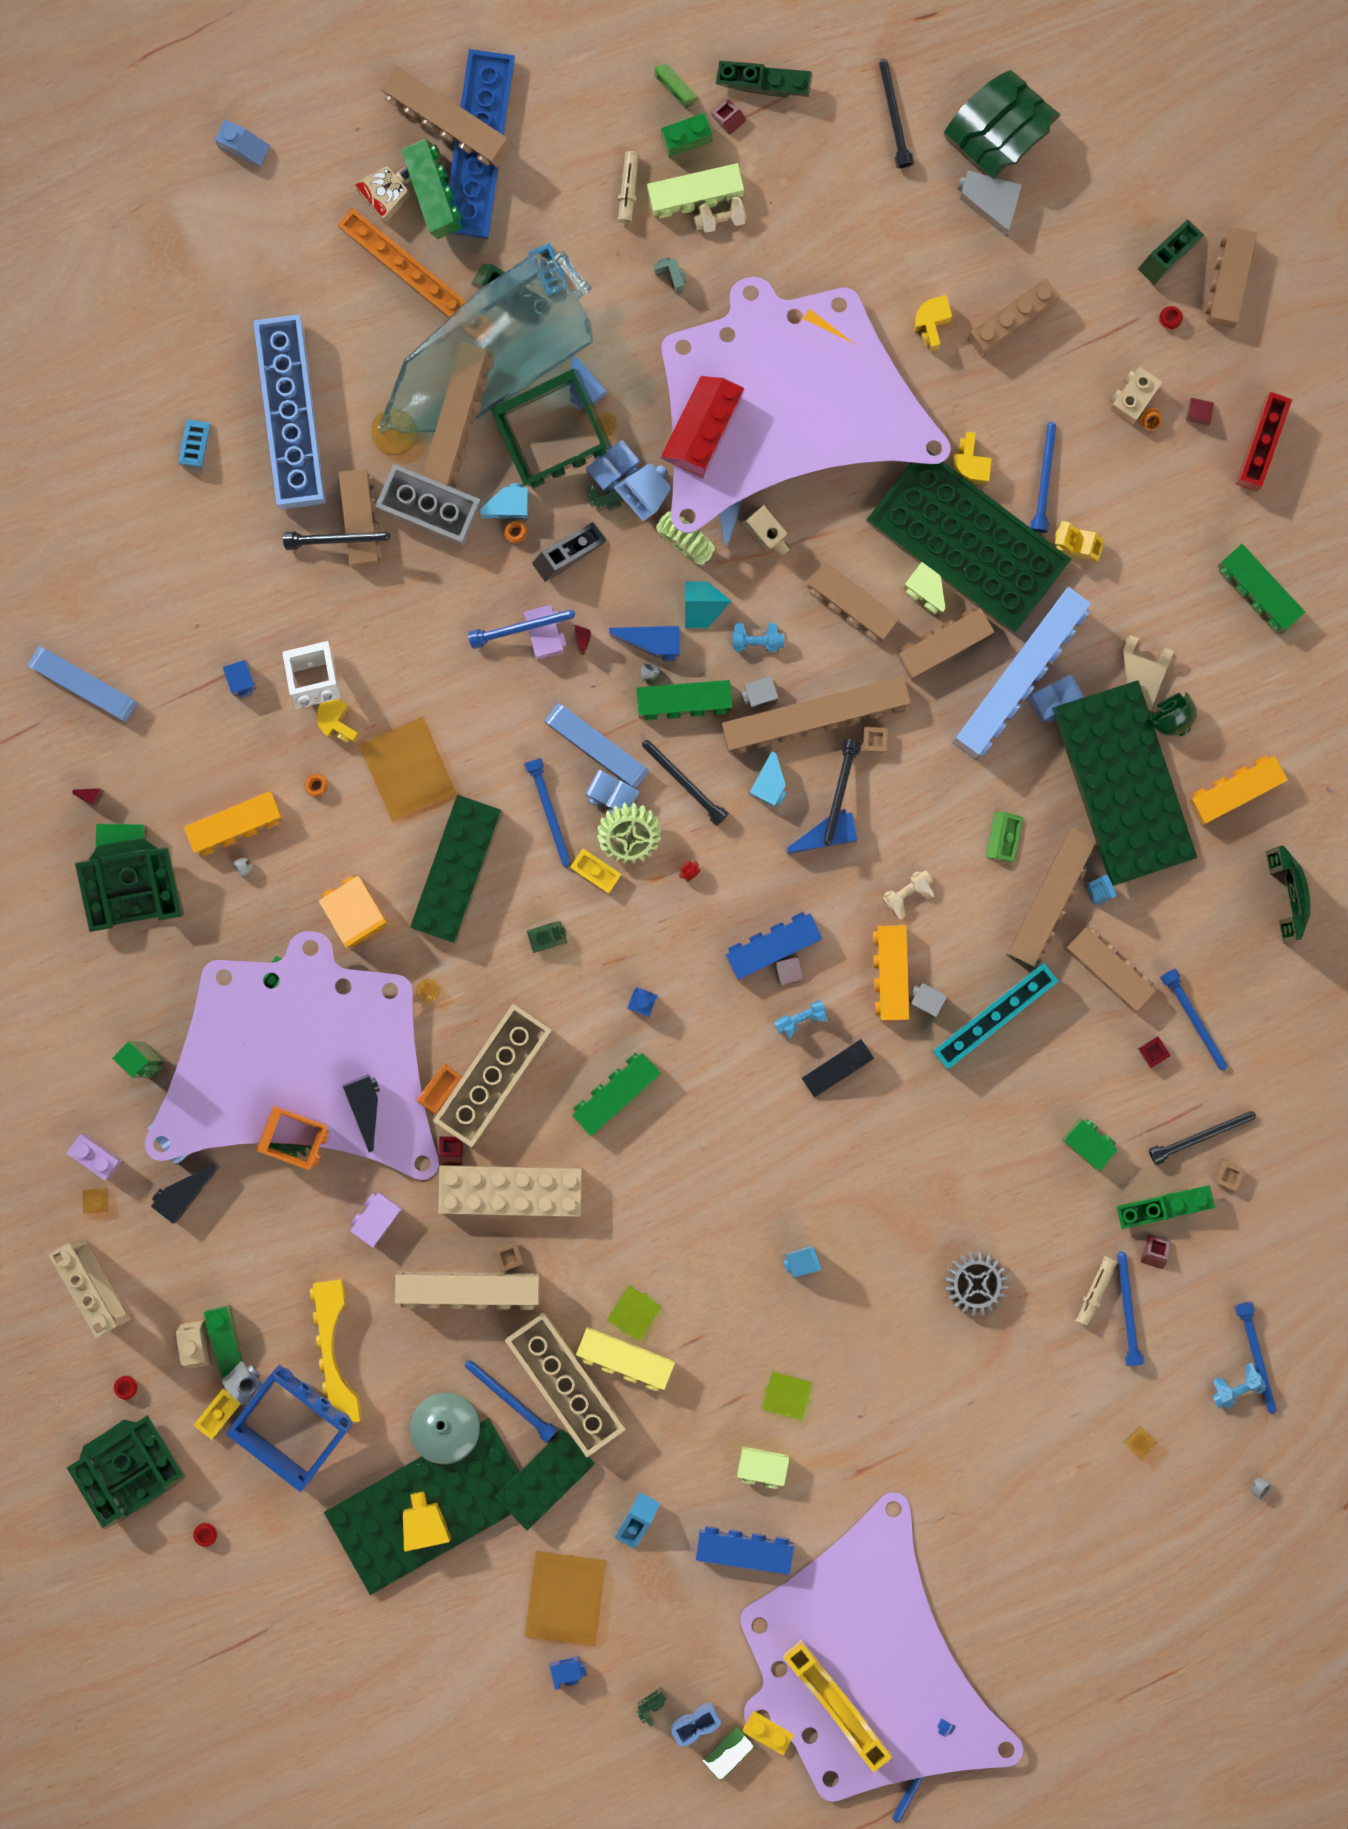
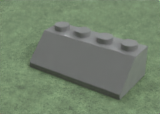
M393 464L375 507L380 513L464 547L473 526L480 499Z

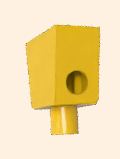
M424 1492L411 1494L413 1508L405 1509L403 1512L404 1550L410 1551L449 1542L451 1539L450 1533L438 1503L427 1505Z

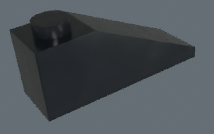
M594 522L543 550L532 562V565L546 582L604 544L606 539Z
M859 1039L801 1079L815 1098L872 1061L874 1057L862 1039Z
M368 1074L342 1086L368 1152H372L374 1149L378 1105L376 1092H379L380 1089L376 1079H370Z
M217 1164L211 1165L166 1187L164 1190L160 1188L152 1197L154 1203L151 1207L172 1224L177 1223L220 1166Z

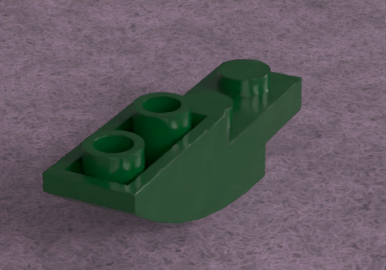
M719 60L716 84L739 91L788 98L789 95L809 97L813 74L811 71L768 68L764 64Z

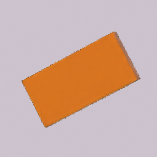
M443 1063L415 1101L430 1113L436 1115L460 1082L462 1076Z

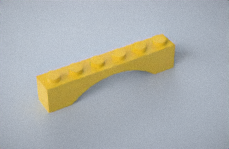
M344 1278L313 1283V1288H310L311 1302L316 1304V1312H313L314 1325L319 1326L320 1335H316L318 1350L322 1349L323 1359H319L321 1373H325L326 1382L322 1383L324 1397L328 1396L331 1405L337 1410L346 1413L351 1421L360 1422L362 1414L359 1395L343 1378L334 1352L336 1323L341 1310L347 1302Z
M801 1639L783 1653L784 1660L831 1715L874 1773L892 1758L890 1750L805 1642Z

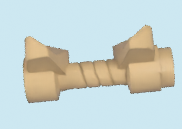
M732 197L730 211L712 214L707 203H704L699 207L700 214L694 216L696 230L701 229L705 233L715 231L716 223L732 220L734 225L738 226L745 224L747 220L745 207L740 197Z
M926 870L915 872L910 878L911 883L896 893L892 890L884 894L883 901L899 919H903L906 915L903 899L913 892L917 891L927 900L934 898V893L929 887L933 879Z

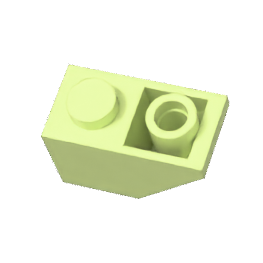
M921 562L903 588L907 590L905 593L915 601L919 599L925 603L924 608L930 613L941 615L945 610L941 576Z

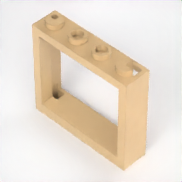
M85 1238L69 1242L48 1254L95 1339L131 1320ZM62 1256L63 1260L57 1262L55 1257ZM98 1323L104 1328L99 1332L94 1328V1325Z

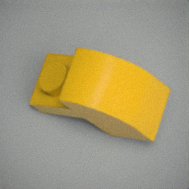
M946 295L924 302L918 309L915 317L914 331L924 330V332H921L924 346L928 345L930 352L938 350L940 347L936 326L950 323L952 320Z
M966 432L964 438H960L958 452L963 453L954 454L952 459L953 468L972 484L987 485L992 458L973 456L976 433Z
M1061 521L1060 528L1056 531L1055 544L1064 554L1080 559L1099 561L1105 539L1096 532L1079 530L1070 522Z
M340 699L322 702L317 710L318 726L328 738H331L336 731L338 732L336 737L348 743L351 740L355 743L360 735L341 723L350 707Z

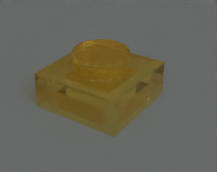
M108 1188L82 1190L83 1213L109 1212Z
M1138 1426L1123 1441L1140 1460L1157 1444L1141 1426Z

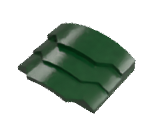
M1009 70L995 77L979 89L953 117L945 129L944 135L951 145L994 179L1007 166L1017 164L1038 141L1049 134L1050 126L1060 117V113L1028 87L1022 78L1012 70Z
M146 838L98 845L88 860L75 863L89 932L111 929L116 924L157 917L158 920L182 917L184 914L169 847L158 848Z
M1282 845L1267 850L1266 856L1270 874L1284 872L1293 917L1279 920L1283 943L1301 940L1310 916V894L1301 865Z
M148 1415L138 1422L123 1419L105 1433L83 1445L80 1459L67 1467L102 1529H107L139 1511L186 1477Z

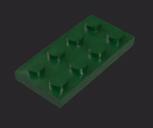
M562 1429L494 1497L528 1531L595 1463L589 1456H585L575 1441Z

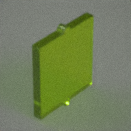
M628 1285L607 1318V1321L620 1328L622 1333L626 1332L640 1341L661 1308V1305L647 1297V1293L642 1294Z
M772 1371L768 1388H765L766 1395L762 1409L802 1420L806 1404L809 1403L808 1395L812 1382Z

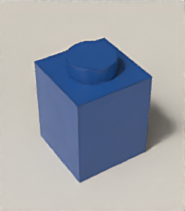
M246 660L223 667L231 694L234 696L238 695L239 698L247 697L252 694V690L257 689Z

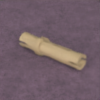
M634 151L625 152L621 194L618 195L620 205L617 220L620 223H632L633 204L636 203L637 198L635 196L639 153Z
M1106 1256L1103 1257L1104 1259L1087 1297H1083L1082 1301L1084 1303L1075 1320L1088 1327L1097 1308L1101 1306V1298L1118 1264L1117 1261Z

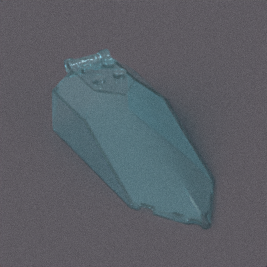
M561 251L552 260L548 261L539 253H533L475 293L405 358L379 424V431L383 434L388 430H397L399 433L435 432L461 342L495 352L494 365L489 370L487 377L488 386L480 400L481 410L475 420L592 344L591 321L578 300L586 295L592 287L588 281L582 279L568 261V255ZM561 266L577 286L575 290L572 291L556 271L558 267Z

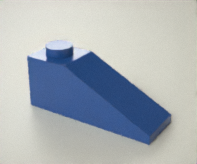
M679 626L609 628L610 636L652 656L662 657V661H675L676 657H680Z
M846 809L840 810L833 843L830 846L857 841L852 812L847 813ZM829 817L787 847V854L829 847L823 843Z

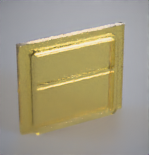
M423 717L359 744L392 822L457 794Z
M536 1551L525 1637L595 1646L606 1560Z

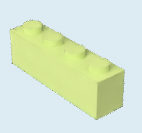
M736 163L647 184V192L653 217L667 218L672 216V213L678 211L682 213L692 212L695 210V207H700L704 203H707L709 208L716 206L717 202L727 200V203H731L732 197L744 196V187L739 166Z

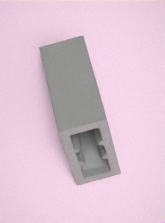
M968 170L966 178L961 176L957 189L962 191L960 199L999 232L1008 235L1022 185L998 178L992 179L990 176Z

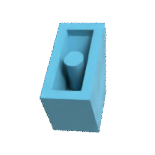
M517 483L510 484V487H504L480 509L481 518L528 519V488L524 487L523 484Z
M772 751L749 795L775 807L776 803L781 805L787 792L784 791L786 784L777 755Z

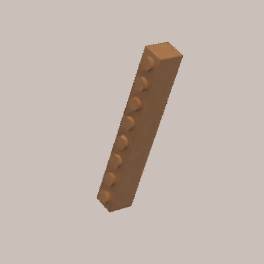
M904 676L731 720L722 723L721 726L728 753L734 751V755L748 752V747L756 746L757 749L768 747L771 741L779 740L780 743L791 741L794 735L802 734V737L816 734L815 730L822 728L825 731H831L839 728L838 724L847 722L848 726L861 722L860 718L870 716V720L884 716L883 712L891 710L893 714L904 712L911 702Z

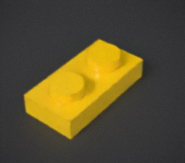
M584 848L570 866L572 870L608 894L622 875Z
M224 1387L195 1422L194 1426L212 1440L241 1403L230 1395Z
M754 1710L742 1729L743 1733L781 1755H784L794 1737L793 1733Z

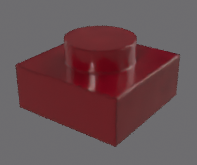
M1159 1036L1137 1048L1150 1069L1171 1057Z

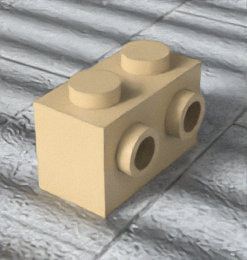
M1140 366L1136 372L1130 371L1123 381L1127 384L1123 391L1118 389L1110 400L1114 403L1110 410L1132 425L1162 384V381Z

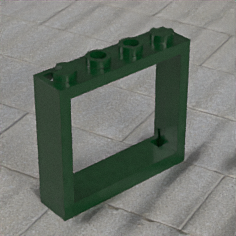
M571 369L491 408V412L523 485L532 486L533 489L544 485V480L551 476L553 479L566 474L565 470L572 466L574 469L587 464L586 460L593 456L597 459L606 455V450L612 448L581 374L577 369ZM574 383L600 444L538 474L532 475L506 415Z

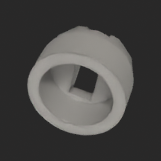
M644 663L640 670L641 679L643 681L649 679V683L654 682L660 673V669L650 663Z
M240 858L233 862L235 869L242 878L248 876L253 870V864L246 865L250 861L248 858Z
M1263 1478L1254 1479L1256 1485L1251 1484L1250 1488L1257 1498L1262 1499L1269 1492L1271 1484Z

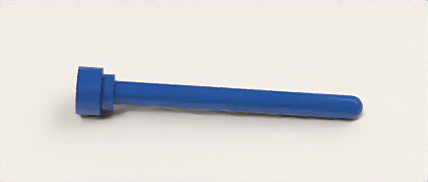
M1054 422L1047 424L1037 512L1030 523V528L1037 533H1047L1049 530L1046 507L1056 433V424Z
M566 610L487 632L480 629L472 630L468 633L469 642L473 649L481 648L489 640L573 619L575 612L573 610Z
M542 758L532 760L524 764L526 772L530 774V777L533 776L561 863L563 867L569 868L571 860L542 776L544 772Z
M1176 968L1160 976L1164 986L1167 985L1168 988H1172L1220 1070H1226V1061L1180 985L1181 980L1179 977L1181 976Z
M1119 1252L1117 1259L1129 1351H1126L1125 1364L1126 1366L1145 1364L1144 1354H1141V1350H1138L1127 1255L1125 1252Z
M1253 1302L1241 1303L1234 1306L1236 1315L1244 1322L1256 1370L1261 1373L1267 1386L1265 1391L1262 1392L1267 1411L1270 1414H1274L1277 1408L1252 1319L1255 1308Z
M469 1360L465 1363L467 1370L538 1430L537 1433L540 1435V1439L545 1443L549 1441L558 1430L555 1425L541 1421L473 1361Z
M941 1718L937 1726L939 1728L938 1733L946 1737L947 1734H952L956 1726ZM924 1777L911 1780L893 1814L895 1822L902 1820Z

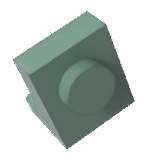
M664 258L657 261V264L654 265L655 275L669 272L675 293L684 291V283L687 282L684 269L679 270L677 260Z

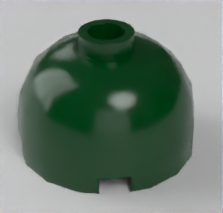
M1185 692V696L1177 693L1166 698L1157 705L1160 709L1155 714L1153 710L1150 712L1149 719L1159 733L1166 736H1184L1188 734L1197 717V708L1188 692Z

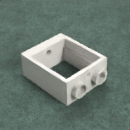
M328 641L283 652L289 693L295 709L341 698L334 658ZM327 665L329 681L296 688L294 672Z

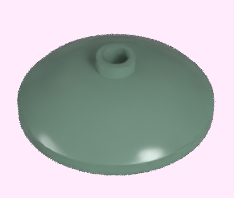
M438 1393L426 1398L415 1409L410 1421V1438L414 1448L422 1457L436 1464H452L465 1458L474 1449L480 1434V1421L475 1408L465 1398L454 1393ZM444 1422L445 1428L438 1430V1424Z

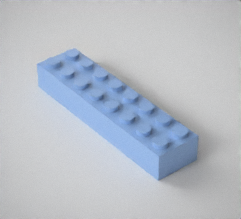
M300 315L254 320L276 504L280 510L326 504L303 320Z
M1067 587L954 739L953 744L974 759L978 755L983 757L993 744L989 740L992 736L997 738L1007 724L1004 723L1006 717L1011 719L1021 706L1018 704V701L1020 699L1024 701L1034 689L1032 682L1034 680L1038 682L1048 670V667L1045 666L1046 663L1049 661L1052 664L1063 650L1059 647L1060 644L1066 645L1077 631L1073 628L1075 624L1080 626L1091 612L1087 609L1091 604L1089 601Z

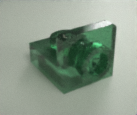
M561 921L527 930L533 953L567 944L566 930L562 926Z
M662 1687L638 1702L639 1710L636 1713L642 1723L647 1722L650 1727L654 1725V1718L649 1711L655 1712L665 1705L664 1701L667 1700V1695Z

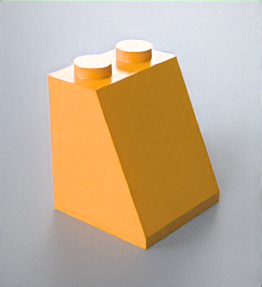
M353 875L344 879L341 882L343 886L334 890L332 887L322 893L323 898L319 900L337 934L348 949L354 948L390 925L360 876L354 877Z

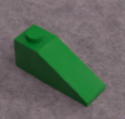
M231 1305L204 1311L208 1335L222 1379L243 1361Z

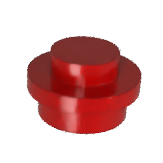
M1175 306L1165 307L1159 315L1160 324L1169 330L1178 328L1183 320L1182 312Z
M688 861L680 867L679 877L681 879L684 878L686 882L695 878L701 872V869L698 867L699 863L697 861Z
M122 1376L114 1384L116 1396L123 1400L131 1399L138 1391V1384L131 1376Z
M210 1523L199 1524L193 1532L194 1541L202 1547L211 1546L217 1539L216 1528Z

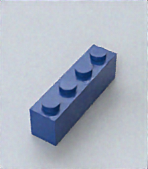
M801 912L791 917L793 922L785 926L781 922L771 927V933L763 936L762 932L750 937V943L744 946L738 943L729 947V953L725 954L737 981L822 940L823 938L811 914L805 916L804 912Z
M705 1526V1530L700 1529L696 1561L790 1575L794 1544L789 1542V1538L776 1537L775 1540L766 1539V1535L752 1533V1537L742 1535L743 1532L738 1530H729L728 1533L719 1532V1528Z

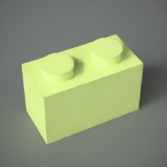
M742 1446L737 1477L741 1478L743 1483L755 1484V1481L764 1482L765 1487L778 1489L779 1485L784 1486L789 1455Z

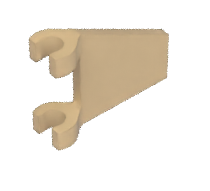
M1128 635L1123 649L1126 683L1139 680L1148 710L1151 711L1174 651L1163 648L1159 662H1153L1133 654L1139 638Z

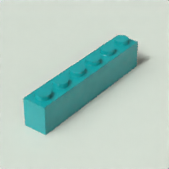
M1045 963L1040 964L931 1052L945 1070H948L1059 981Z

